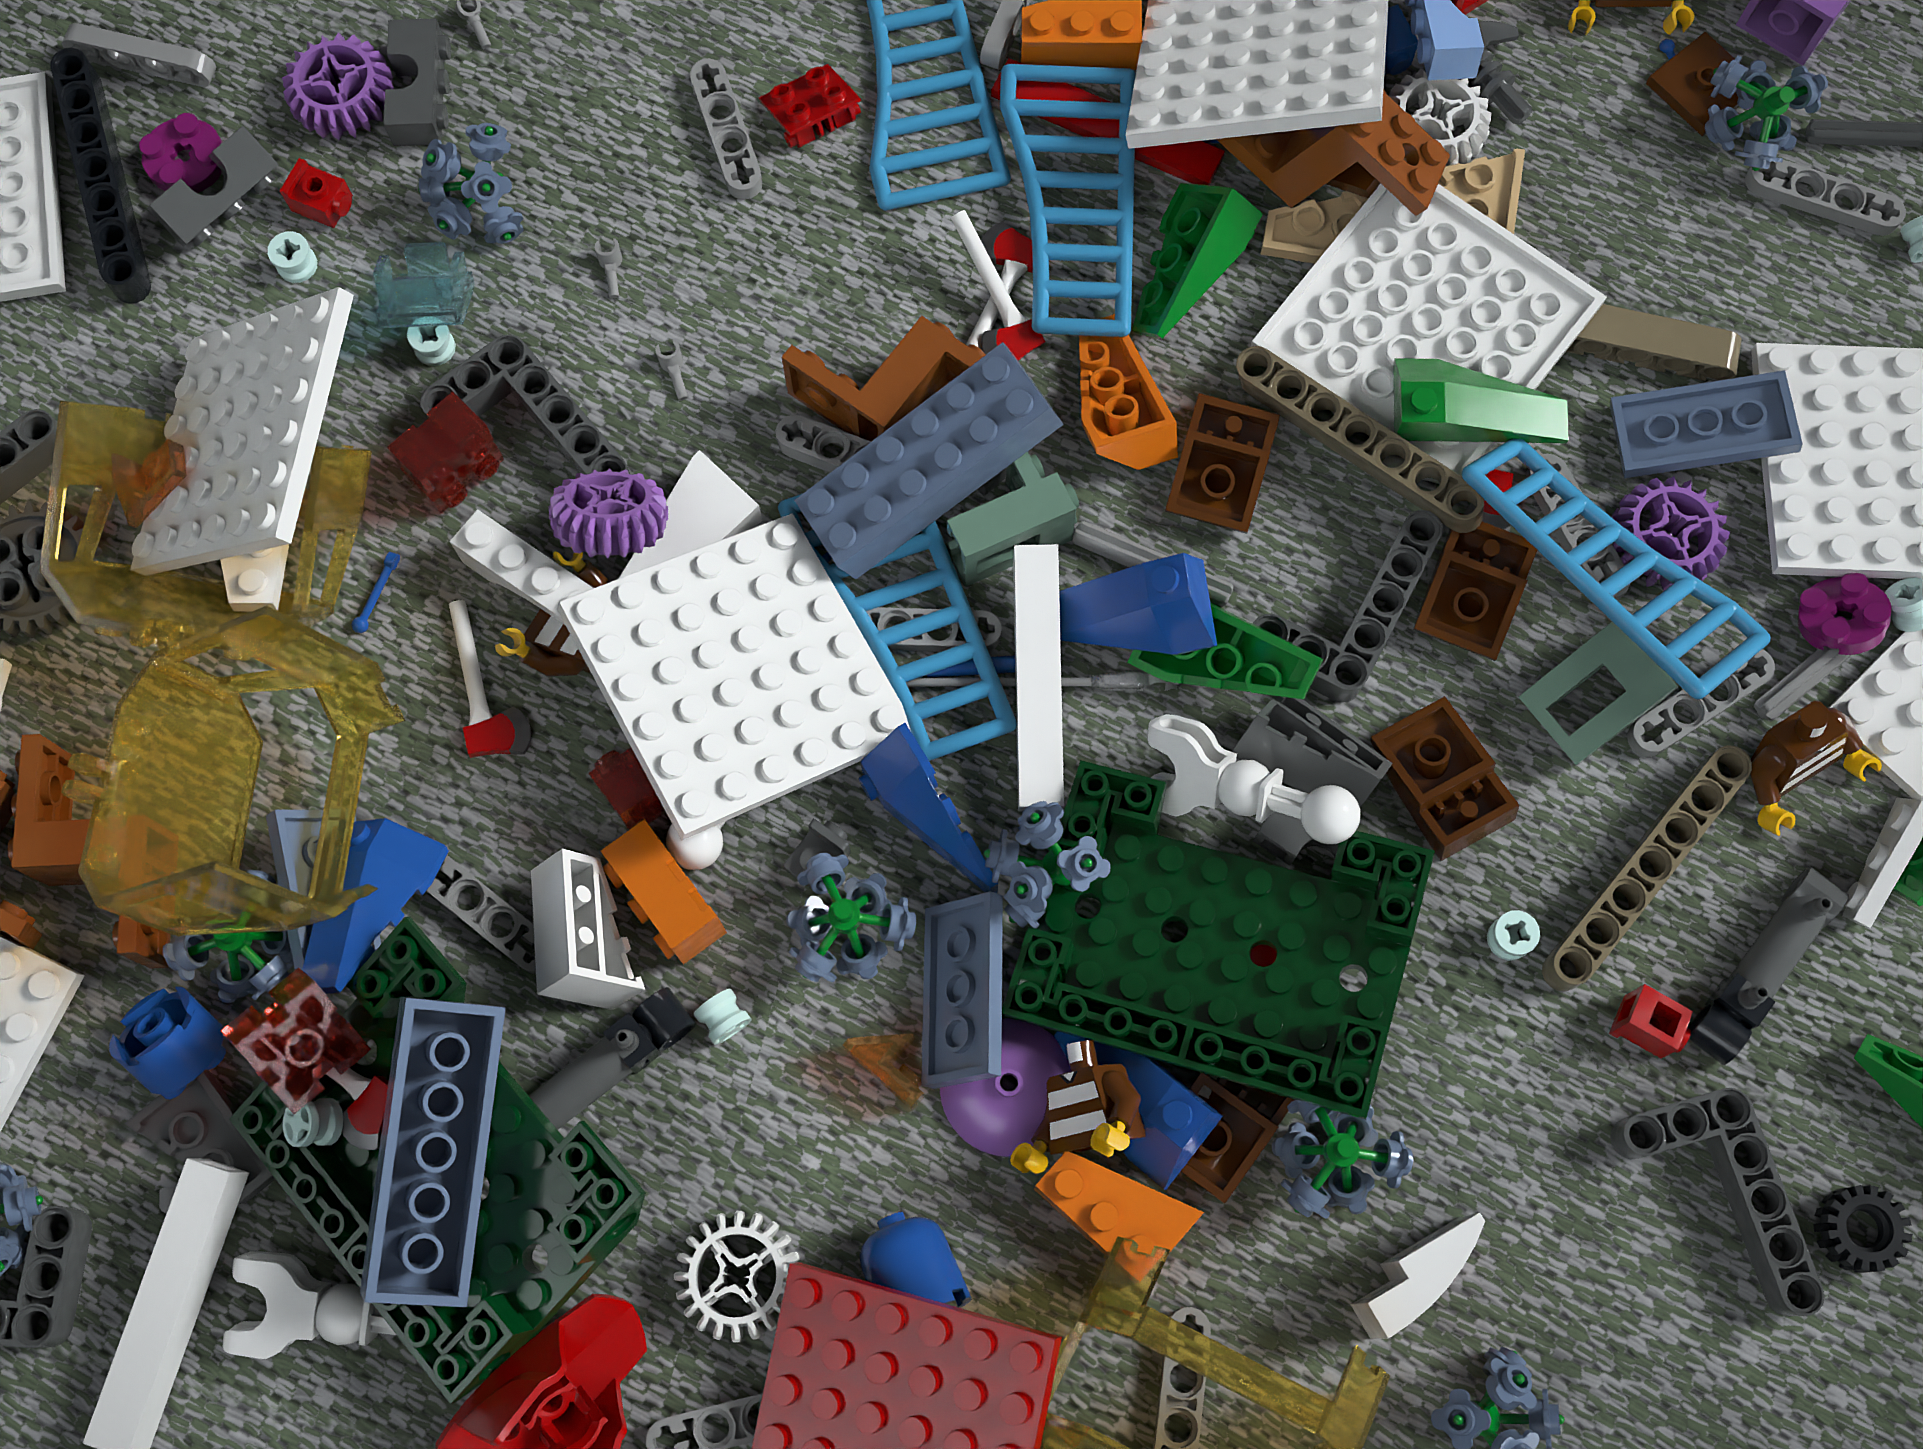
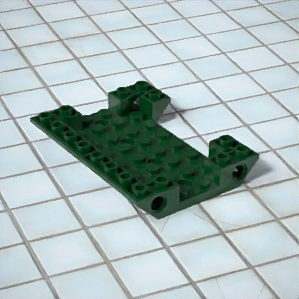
M1080 760L1061 820L1063 834L1057 843L1062 850H1068L1077 846L1078 840L1081 837L1090 836L1094 838L1097 842L1096 849L1100 856L1110 863V873L1107 877H1098L1093 880L1089 888L1082 892L1074 890L1071 884L1063 886L1055 883L1053 885L1052 893L1046 899L1045 913L1037 920L1039 926L1037 928H1027L1002 1007V1015L1366 1120L1435 850L1355 831L1350 838L1339 843L1332 868L1331 880L1158 835L1167 786L1166 782ZM1094 898L1098 900L1101 904L1100 912L1090 919L1080 917L1076 913V907L1082 899ZM1171 921L1182 922L1188 928L1187 936L1180 942L1167 941L1162 936V930L1167 923ZM1258 945H1268L1276 952V960L1266 967L1257 966L1250 959L1252 949ZM1348 969H1357L1365 975L1367 984L1359 991H1348L1340 983L1339 978L1341 974Z
M404 917L346 986L357 999L318 1044L359 1075L369 1079H373L374 1076H383L389 1081L400 997L464 1003L467 983L411 917ZM371 1039L377 1045V1057L372 1064L365 1057V1047ZM287 1052L229 1120L361 1288L379 1149H359L351 1145L342 1132L338 1140L332 1145L321 1146L312 1143L307 1147H293L287 1142L283 1132V1116L285 1109L293 1100L309 1099L314 1102L319 1098H333L339 1103L342 1113L355 1101L341 1085L299 1053ZM500 1061L498 1063L484 1176L489 1182V1193L480 1202L467 1307L372 1303L450 1404L456 1403L482 1384L500 1365L538 1334L637 1225L646 1194L585 1121H579L564 1138ZM538 1244L545 1248L548 1255V1263L543 1271L535 1267L532 1259L533 1250Z

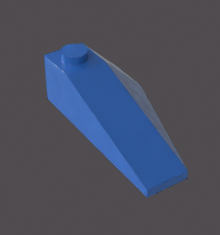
M1181 553L1144 562L1059 591L1060 641L1172 655L1217 646L1204 561L1189 554Z
M901 724L860 761L864 775L859 777L858 780L871 801L878 798L884 809L982 891L997 893L998 882H992L993 873L989 867H985L986 861L975 841L967 830L962 833L958 828L961 821L950 797H947L944 793L937 794L935 788L938 787V784L934 777L936 772L907 724Z
M386 818L348 823L330 855L297 988L298 992L302 996L340 993L375 952V945L372 942L388 925L396 927L405 915L401 908L414 893L423 895L432 885L449 852L447 847L438 841Z
M1059 1031L1054 1035L1068 1061L1066 1045L1087 1041V1039ZM1094 1042L1098 1065L1122 1064L1126 1068L1129 1080L1141 1096L1138 1110L1146 1137L1131 1140L1129 1146L1123 1151L1128 1160L1161 1188L1167 1190L1223 1115L1153 1058Z

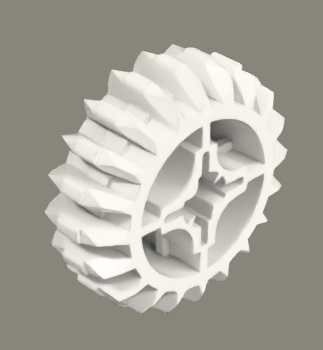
M1420 69L1415 74V77L1406 75L1400 85L1395 84L1390 91L1389 97L1405 112L1411 106L1419 104L1420 109L1416 110L1415 114L1411 116L1433 139L1440 142L1443 148L1450 154L1446 166L1458 163L1468 164L1472 157H1476L1480 153L1483 142H1486L1490 132L1491 112L1487 111L1488 99L1479 97L1481 93L1480 86L1468 87V78L1461 80H1427L1426 72ZM1464 124L1465 132L1454 138L1452 131L1456 130L1457 126Z
M736 1211L734 1226H729L725 1214L720 1213L716 1216L719 1230L714 1232L707 1222H702L699 1227L706 1238L701 1242L691 1235L687 1237V1244L696 1249L693 1257L686 1253L678 1254L677 1260L690 1264L689 1272H675L674 1280L688 1281L689 1288L678 1291L676 1297L678 1300L693 1298L694 1303L684 1310V1315L687 1318L695 1316L700 1311L704 1314L696 1326L699 1331H705L714 1321L716 1323L713 1331L714 1339L721 1340L728 1326L731 1327L732 1341L741 1342L743 1327L747 1326L749 1335L753 1340L761 1337L758 1326L760 1321H763L770 1331H774L777 1328V1323L771 1314L775 1310L780 1313L788 1275L787 1264L800 1260V1255L798 1252L783 1254L782 1250L792 1242V1238L789 1235L782 1236L776 1242L772 1239L779 1229V1224L772 1221L764 1232L760 1230L763 1222L761 1214L755 1213L750 1225L745 1226L744 1212ZM736 1236H748L759 1240L766 1247L747 1258L739 1259L728 1249L724 1240ZM712 1250L720 1266V1273L718 1279L703 1293L701 1271L707 1255ZM725 1256L730 1263L739 1268L752 1266L749 1268L750 1276H746L749 1279L746 1287L752 1296L739 1285L725 1286L728 1283L727 1276H732L727 1273L731 1266L725 1259ZM774 1259L776 1283L770 1298L765 1303L757 1288L756 1279L759 1272L767 1266L766 1264ZM736 1293L749 1304L754 1313L743 1317H729L718 1312L711 1305L719 1299Z

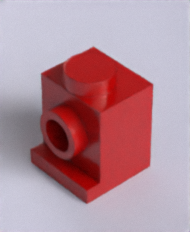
M301 158L297 160L280 189L281 195L292 212L331 228H335L340 217L347 215L352 205L353 195L344 179L308 165L306 160Z
M1643 984L1624 996L1609 1034L1615 1038L1622 1036L1662 1059L1673 1052H1680L1687 1044L1691 1035V1030L1687 1026L1693 1011Z

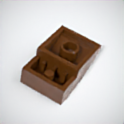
M1199 393L1165 512L1247 534L1280 415Z
M1483 521L1475 530L1468 533H1459L1449 529L1413 630L1496 661L1528 580L1526 578L1537 549L1524 537Z
M1445 696L1371 736L1370 741L1374 750L1393 763L1386 774L1429 845L1435 850V854L1440 861L1445 860L1516 819L1520 805L1494 772L1495 761Z
M1200 1072L1189 1088L1223 1115V1117L1181 1172L1220 1201L1226 1203L1279 1128L1278 1125L1289 1111L1287 1106L1292 1101H1295V1099L1219 1077L1216 1080L1210 1075ZM1203 1085L1212 1090L1209 1099L1198 1095Z

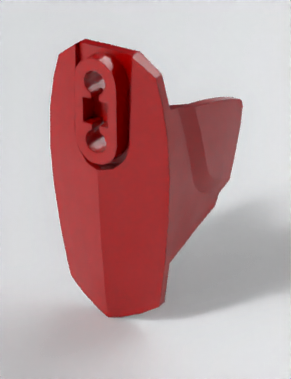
M591 1294L518 1349L470 1395L446 1425L435 1443L436 1449H620L622 1440L628 1431L623 1411L620 1383L647 1352L645 1333L634 1306L623 1298L607 1294Z

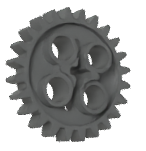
M28 501L25 505L24 513H22L12 504L9 505V517L4 519L0 516V560L5 554L10 552L8 558L0 563V631L3 630L11 637L16 638L21 630L29 638H34L37 627H39L46 634L50 635L53 630L52 622L58 621L64 627H68L69 623L66 615L71 611L78 616H82L83 612L78 606L81 600L86 602H93L95 600L87 590L88 587H99L102 584L92 573L104 570V565L95 559V557L103 552L93 542L97 538L95 534L88 528H85L86 524L79 517H73L64 507L56 510L51 504L45 502L39 510L31 501ZM21 538H23V546H24V548L21 547V543H20ZM52 539L46 548L41 549L47 540ZM59 576H62L61 581L56 586L51 587L52 582ZM20 589L18 595L13 600L9 601V598L13 594V592ZM37 589L39 590L40 597H41V599H40L39 602H38Z

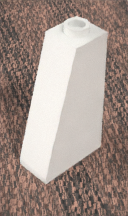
M699 450L690 460L666 500L668 520L666 521L663 538L656 540L653 547H643L642 553H634L619 579L755 528L763 521L759 505Z

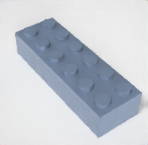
M1002 342L794 501L837 567L854 579H857L1064 424L1005 343Z
M400 997L360 1294L364 1302L467 1307L505 1007Z

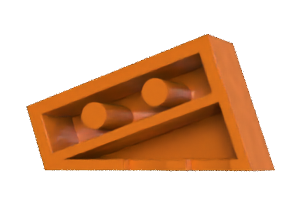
M1047 0L1022 7V64L1131 68L1137 70L1142 44V0Z
M645 819L601 850V853L608 861L603 866L605 874L616 889L624 884L634 898L628 901L627 904L642 924L650 919L659 933L653 937V940L668 960L676 954L684 965L727 933L718 916L707 905L697 891V888L688 876L685 875Z
M1070 1151L1065 1152L1034 1187V1190L1137 1286L1142 1285L1204 1213Z

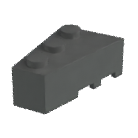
M1274 696L1257 714L1232 751L1237 754L1236 758L1239 760H1255L1264 765L1270 774L1276 768L1282 769V782L1308 794L1316 788L1325 785L1342 787L1355 797L1359 808L1393 764L1303 699Z

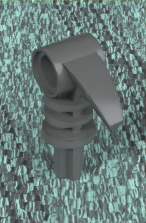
M1479 21L1484 50L1476 78H1468V81H1473L1471 87L1480 86V91H1482L1480 98H1487L1488 105L1494 102L1513 124L1519 125L1530 116L1532 107L1512 86L1516 76L1510 70L1501 71L1503 65L1499 61H1492L1494 55L1487 51L1486 48L1489 45L1517 40L1519 37L1518 28L1497 21Z

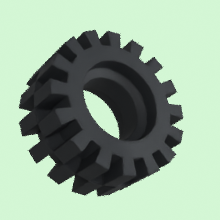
M1858 1185L1835 1190L1833 1195H1828L1821 1201L1825 1206L1817 1208L1814 1215L1820 1218V1223L1813 1224L1814 1232H1821L1822 1239L1817 1240L1819 1248L1828 1249L1829 1253L1825 1256L1831 1262H1840L1839 1267L1844 1270H1854L1855 1273L1885 1271V1268L1895 1267L1899 1264L1896 1258L1906 1257L1909 1250L1903 1247V1243L1912 1242L1913 1234L1904 1233V1226H1912L1910 1217L1901 1218L1899 1212L1905 1210V1207L1901 1202L1892 1203L1891 1199L1894 1195L1890 1192H1878L1879 1187L1872 1185ZM1857 1210L1864 1211L1872 1216L1878 1227L1876 1241L1867 1248L1856 1245L1847 1233V1220Z

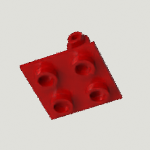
M829 64L822 67H814L808 70L805 75L787 84L777 85L769 93L758 97L764 107L786 130L783 135L790 148L796 145L798 148H801L803 145L816 140L813 128L819 138L823 137L822 120L831 133L835 131V127L838 129L855 121L856 115L861 113L858 105L861 98Z

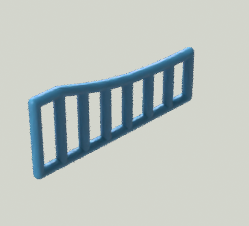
M866 0L872 28L877 77L875 126L869 171L879 208L887 211L1008 185L1011 181V175L963 0H947L945 4L885 15L882 0ZM952 19L956 33L954 37L890 49L889 31ZM961 52L965 70L892 84V66ZM970 85L974 100L972 104L890 120L892 101ZM979 119L983 133L982 138L886 157L889 137ZM986 153L989 155L993 172L891 193L887 174Z
M1006 64L1001 69L1000 110L1022 174L1030 214L1033 260L1032 329L1038 334L1125 337L1131 331L1135 148L1129 149L1126 140V129L1136 76L1135 71L1131 68ZM1017 81L1120 85V103L1016 99ZM1019 116L1119 119V138L1027 135L1024 132ZM1031 151L1119 155L1118 173L1036 170ZM1041 187L1118 190L1117 209L1044 207ZM1047 224L1117 226L1116 246L1048 243ZM1049 260L1116 263V283L1049 280ZM1049 297L1115 299V320L1049 317Z
M1510 439L1462 470V478L1692 698L1697 700L1703 699L1769 644L1771 640L1770 634L1735 601L1679 567L1621 526L1560 474L1525 440ZM1516 456L1533 474L1505 492H1502L1485 475ZM1548 486L1565 503L1537 522H1534L1517 504L1543 487ZM1580 514L1599 531L1566 553L1549 534ZM1613 542L1635 557L1600 584L1580 566ZM1649 569H1652L1673 583L1634 614L1626 610L1613 597ZM1689 594L1713 608L1666 646L1645 628ZM1729 620L1747 639L1698 678L1679 658Z
M802 494L782 500L778 505L781 518L793 513L804 532L798 513L802 511L794 501ZM936 520L924 528L922 534L912 537L872 567L875 568L929 549L937 568L936 570L857 597L842 580L850 575L838 568L835 563L829 565L814 548L823 545L815 531L804 532L901 701L911 733L929 761L1005 735L1016 729L1017 721ZM942 585L951 603L950 607L880 631L866 612ZM956 622L959 623L966 641L965 644L901 666L897 665L888 648L892 644ZM973 659L981 681L915 704L906 682ZM988 697L996 719L930 742L922 721L923 719Z

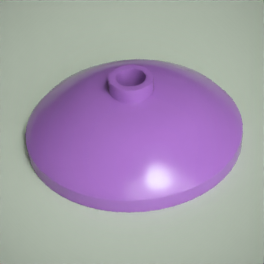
M1002 1019L1001 1076L940 1088L944 1113L956 1133L972 1147L987 1154L1011 1157L1014 1149L1021 1143L1026 1142L1033 1146L1031 1138L1042 1122L1046 1109V1082L1049 1077L1070 1072V1064L1057 1040L1044 1028L1017 1019ZM1011 1075L1016 1078L1018 1086L1014 1091L1007 1092L1001 1088L1000 1080L1004 1076Z

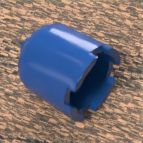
M903 1212L894 1213L877 1222L880 1230L868 1237L861 1248L859 1256L861 1268L867 1282L944 1304L956 1301L957 1306L960 1308L972 1300L946 1237L937 1223L924 1217L906 1219Z

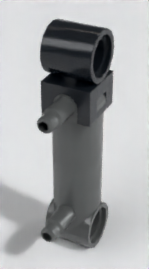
M1812 867L1806 868L1798 875L1781 899L1783 903L1730 977L1720 982L1705 1003L1706 1006L1689 1025L1688 1028L1691 1030L1689 1040L1722 1065H1726L1733 1060L1748 1042L1752 1034L1751 1029L1761 1024L1776 1001L1772 999L1821 929L1827 926L1844 907L1849 894Z
M669 987L663 988L643 1001L634 1010L632 1015L627 1013L603 1032L604 1038L528 1096L558 1130L632 1072L637 1074L662 1055L660 1051L672 1047L684 1038L696 1026V1022Z

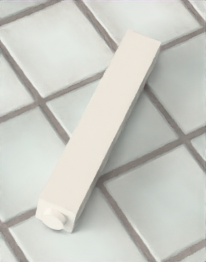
M1058 544L1014 545L1013 581L1018 811H1023L1031 804L1040 801H1046L1047 804L1058 802L1063 809L1064 781Z
M186 1159L83 1444L97 1449H150L249 1172L210 1159Z

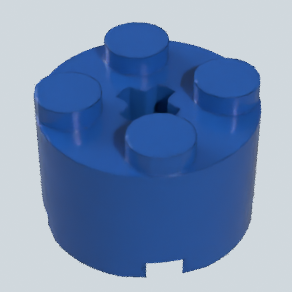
M175 986L177 992L169 994L163 988L151 993L138 1002L120 1021L126 1027L120 1038L118 1039L113 1034L109 1043L110 1054L150 1092L161 1094L165 1099L169 1100L180 1095L187 1084L198 1077L204 1070L216 1067L226 1054V1049L222 1046L224 1038L223 1026L185 988Z

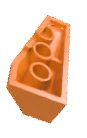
M1115 314L1100 319L1115 320ZM1129 334L1125 337L1079 335L1082 426L1096 454L1137 470L1178 458L1177 422Z

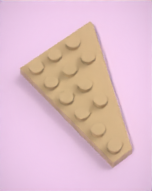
M1517 148L1513 150L1512 154L1487 159L1485 156L1474 159L1468 164L1458 163L1445 166L1438 184L1514 234L1525 150ZM1345 191L1342 192L1341 197L1317 203L1313 199L1302 202L1296 207L1290 208L1285 206L1269 210L1260 254L1315 264L1368 198Z

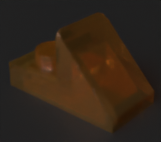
M167 439L156 452L149 453L143 465L116 453L111 454L113 483L128 525L137 528L187 476L184 446L170 439Z
M914 1034L853 1037L845 1041L843 1044L845 1051L911 1111L924 1099V1093L919 1089L921 1079L905 1064H902L899 1069L893 1066L897 1059L914 1042Z

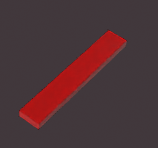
M1010 58L1006 62V64H1022ZM1001 73L991 89V97L1000 100ZM1017 81L1016 99L1110 102L1063 82ZM1037 116L1083 137L1119 138V119ZM1203 141L1135 148V159L1191 184L1210 185L1224 158L1225 151Z

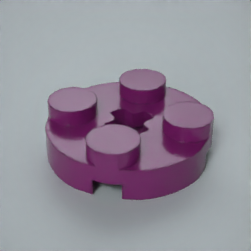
M182 113L176 118L160 124L139 142L144 170L152 182L163 191L168 190L181 178L194 192L199 193L213 185L222 173L209 155L223 141L210 124L198 120L194 114ZM191 150L188 161L183 162L180 158L175 160L180 151Z
M1848 573L1843 577H1834L1818 582L1802 592L1798 613V628L1804 639L1815 648L1823 651L1824 646L1839 649L1838 654L1840 655L1860 654L1873 649L1882 642L1886 630L1890 626L1892 607L1887 595L1879 587L1869 583L1865 575ZM1839 611L1853 613L1851 620H1846L1843 616L1835 618L1834 615Z

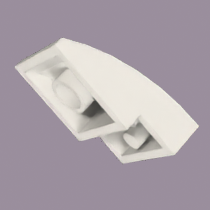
M1480 1213L1453 1220L1380 1264L1390 1281L1350 1304L1370 1339H1389L1417 1319L1444 1293L1465 1265L1477 1243L1485 1223Z

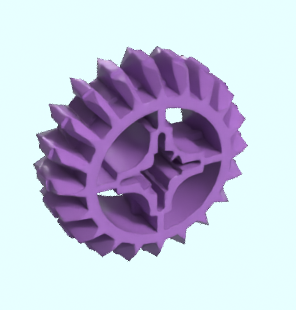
M337 33L332 41H329L322 35L321 43L315 46L307 41V51L305 53L294 51L296 62L286 63L288 75L282 77L285 88L283 91L284 99L287 105L291 107L290 111L293 117L301 122L303 127L309 132L316 130L317 134L323 139L331 132L333 137L340 140L343 131H348L351 136L356 138V129L361 126L370 132V120L383 122L381 110H384L385 89H394L392 84L393 75L389 66H386L387 63L384 56L380 54L379 50L375 51L369 41L361 43L360 39L355 35H352L346 41L340 33Z
M610 468L606 472H598L593 469L591 474L587 475L577 473L575 479H565L562 486L554 488V494L550 497V505L548 507L551 529L553 530L554 537L560 539L561 546L572 547L573 553L585 551L589 557H594L598 554L605 555L607 559L611 555H621L625 558L628 552L639 554L642 553L643 547L650 548L655 546L656 540L663 538L666 521L668 520V506H666L663 489L656 486L655 480L644 479L643 474L640 473L631 475L626 469L621 472H612Z
M1674 476L1668 478L1664 484L1657 477L1650 480L1646 486L1641 483L1635 486L1631 494H1626L1619 502L1620 508H1617L1612 514V518L1621 526L1701 581L1707 577V574L1713 573L1718 568L1719 560L1727 552V547L1724 543L1728 540L1730 532L1721 528L1726 523L1727 516L1716 515L1714 511L1719 507V501L1708 503L1704 499L1707 489L1695 493L1692 491L1691 480L1684 482L1681 487H1678ZM1650 509L1652 515L1649 519L1650 526L1645 531H1640V514ZM1692 536H1697V555L1689 559L1687 550L1690 546L1688 541ZM1615 542L1612 544L1616 552H1624L1621 558L1624 565L1635 558ZM1652 569L1644 573L1647 576L1646 587L1653 586L1657 580H1660L1664 591L1673 584Z

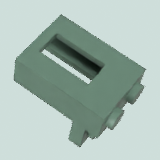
M1026 452L1006 467V484L1010 493L947 520V531L950 537L954 536L955 538L947 542V550L965 587L1013 567L1014 545L1058 544L1060 546L1072 541L1074 524L1077 523L1076 509L1079 507L1076 492L1070 483L1064 485L1058 472L1045 477L1043 466L1036 454L1029 455Z
M1611 622L1518 697L1574 764L1579 765L1648 710L1659 705L1666 699V696L1679 686L1619 627ZM1605 666L1626 692L1569 736L1548 710Z

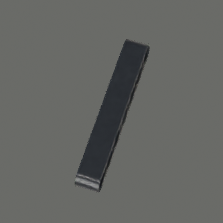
M72 47L64 48L52 57L50 68L99 273L103 281L119 300L128 304L138 303L149 295L151 280L102 81L82 51Z

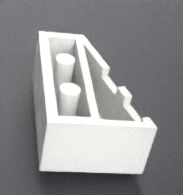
M562 848L532 869L531 885L537 994L611 1010L643 992L645 987L641 976L634 978L626 955L631 950L627 937L620 938L612 915L617 911V907L600 858Z

